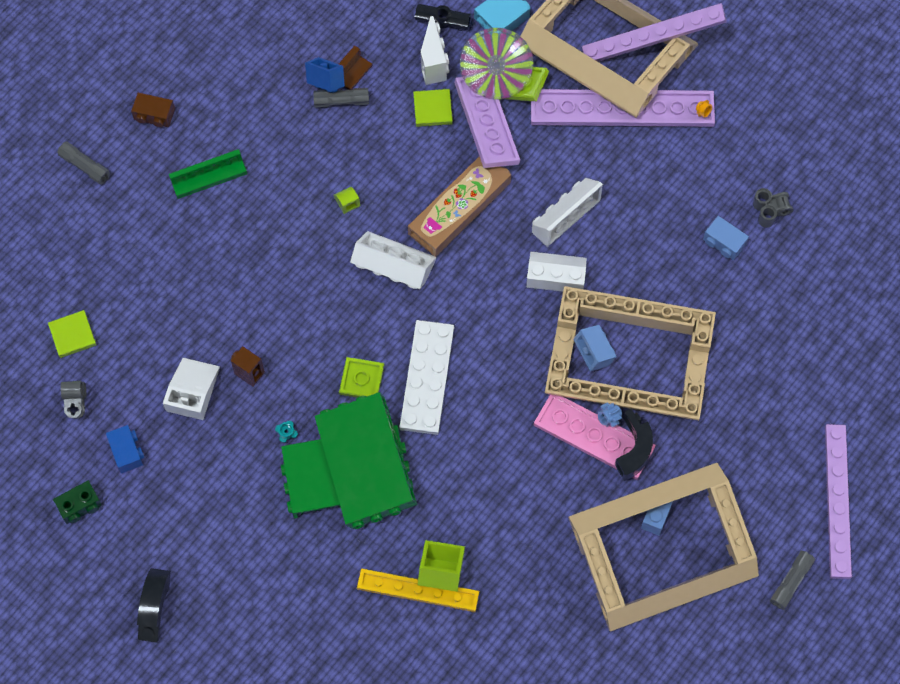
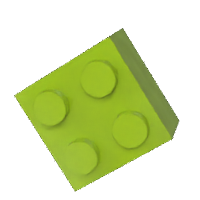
M425 540L419 568L418 585L457 592L465 546Z

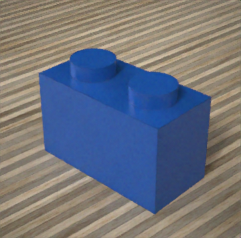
M319 57L305 63L308 84L314 85L316 88L325 89L327 92H336L339 88L345 86L342 65Z
M126 425L106 433L121 474L143 466L141 459L145 457L141 447L137 448L135 442L138 441L135 430L131 431L129 426Z

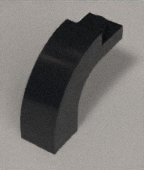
M632 408L624 412L623 419L634 437L635 446L630 452L616 458L615 466L624 481L634 477L645 467L653 446V434L649 422L641 424L640 416L637 413L634 414Z
M151 568L147 574L138 609V640L156 643L159 641L162 607L165 596L169 591L171 571Z

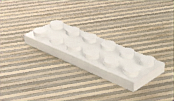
M416 320L400 430L439 434L454 325Z

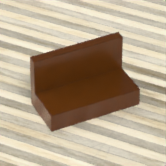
M355 45L339 63L343 66L344 87L352 90L373 66L371 62L361 57L360 49Z

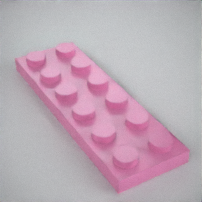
M550 394L534 422L535 427L617 469L615 466L616 458L630 452L635 446V440L630 431L618 425L614 427L602 425L598 420L597 414L562 396ZM653 444L650 456L656 447L655 444ZM643 469L632 478L638 480Z

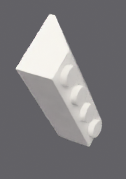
M585 178L582 182L578 181L568 194L564 193L560 197L558 203L550 205L542 217L538 216L533 221L532 233L547 247L551 245L601 200L603 184Z
M367 231L355 243L350 263L355 264L358 268L371 270L376 275L387 276L394 282L405 283L410 288L420 289L426 283L436 257Z

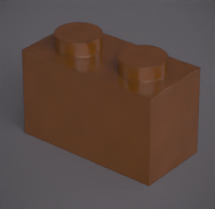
M137 93L131 112L134 120L139 123H150L157 127H169L175 106L171 99Z
M243 346L240 350H236L233 353L231 364L234 374L254 387L265 373L261 358Z

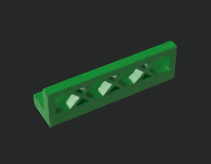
M237 149L170 173L169 177L177 199L247 175V171L242 161L240 150Z

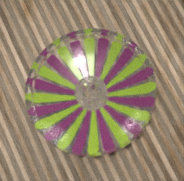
M489 28L476 33L466 42L461 53L460 70L465 83L478 95L489 99H505L519 93L529 82L533 70V56L528 44L515 32L504 28Z

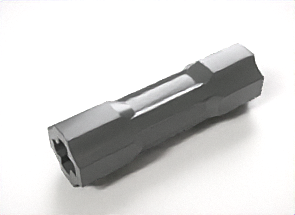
M354 88L352 90L327 92V90L313 92L315 107L369 104L368 88Z
M63 142L58 148V156L68 163H72L98 184H104L109 178L110 173L108 169L91 160L69 142Z
M800 551L791 569L770 599L773 605L785 610L795 590L816 560L806 551Z

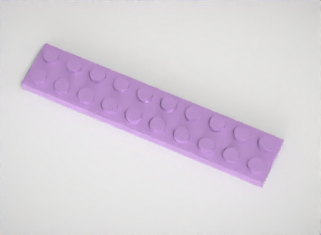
M542 89L537 102L531 101V125L714 127V91L658 90L654 98L635 118L592 90ZM708 100L712 105L711 113L705 118L699 117L696 114L697 104L700 101Z

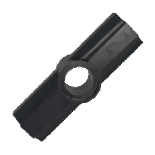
M418 4L415 13V20L429 22L430 17L433 16L435 23L438 22L440 28H447L449 26L468 30L471 14L450 10L445 5L433 7Z

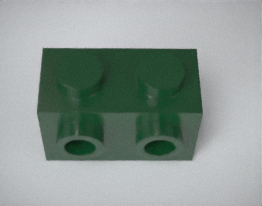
M89 480L53 499L66 524L76 523L85 514H92L102 506Z

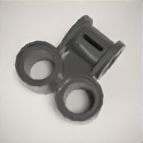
M766 188L756 191L753 206L756 210L760 211L758 222L762 227L769 228L774 224L777 216H786L794 211L788 200V192L772 195ZM768 214L771 218H767L764 215Z
M82 381L61 382V397L64 399L65 414L70 418H81L85 413L86 383ZM74 405L79 408V411H76L75 414L71 412Z

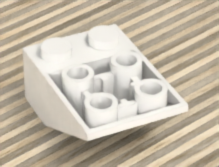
M433 16L430 17L421 49V70L425 85L446 81L447 73H449V58L447 53H444L445 45L443 38H440L439 23H435Z
M182 358L163 401L165 410L203 420L220 366Z

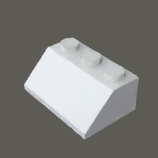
M530 252L526 287L563 291L564 286L584 289L587 258Z

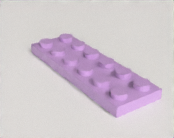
M474 76L455 78L454 83L483 168L519 165L520 158L500 101L494 97L495 87L493 86L492 97L489 99L486 97L490 82L485 93L483 92L478 95L479 89L486 80L477 90H471V86L483 77L471 84H466L465 80Z

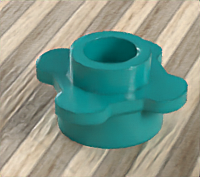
M292 421L283 422L275 428V431L279 433V440L283 443L287 442L290 438H296L298 435L297 431L293 428L294 424Z

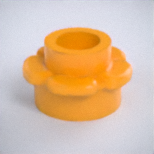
M708 100L700 101L697 104L696 114L699 117L705 118L711 113L712 105Z

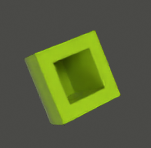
M352 187L334 194V198L343 214L360 207V199Z

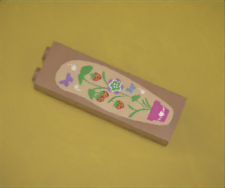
M479 156L408 225V235L436 257L510 184L511 174L509 170L501 166L483 168Z

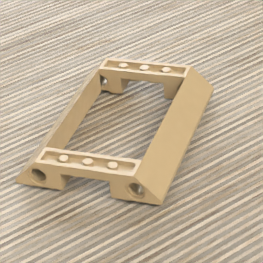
M546 0L528 20L519 38L522 40L520 46H527L529 52L635 118L657 94L658 85L674 67L678 69L698 46L697 42L686 35L664 41L667 44L666 47L633 84L550 33L553 30L554 20L569 3L574 6L579 0ZM594 0L639 28L662 22L628 0Z
M564 286L545 394L602 404L607 402L609 404L614 403L619 407L699 421L716 312ZM578 316L691 335L682 398L568 378Z
M718 463L568 517L581 554L585 555L597 588L596 596L609 631L759 576L756 553L729 480ZM707 489L711 507H716L729 543L726 547L729 556L733 558L734 564L625 604L598 528Z

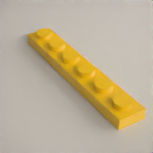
M361 569L357 590L476 612L479 591L458 587L456 592L418 585V579Z

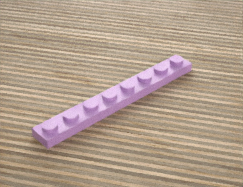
M722 3L590 43L582 46L583 53L599 62L727 22Z
M826 424L825 446L830 578L851 579L846 425Z

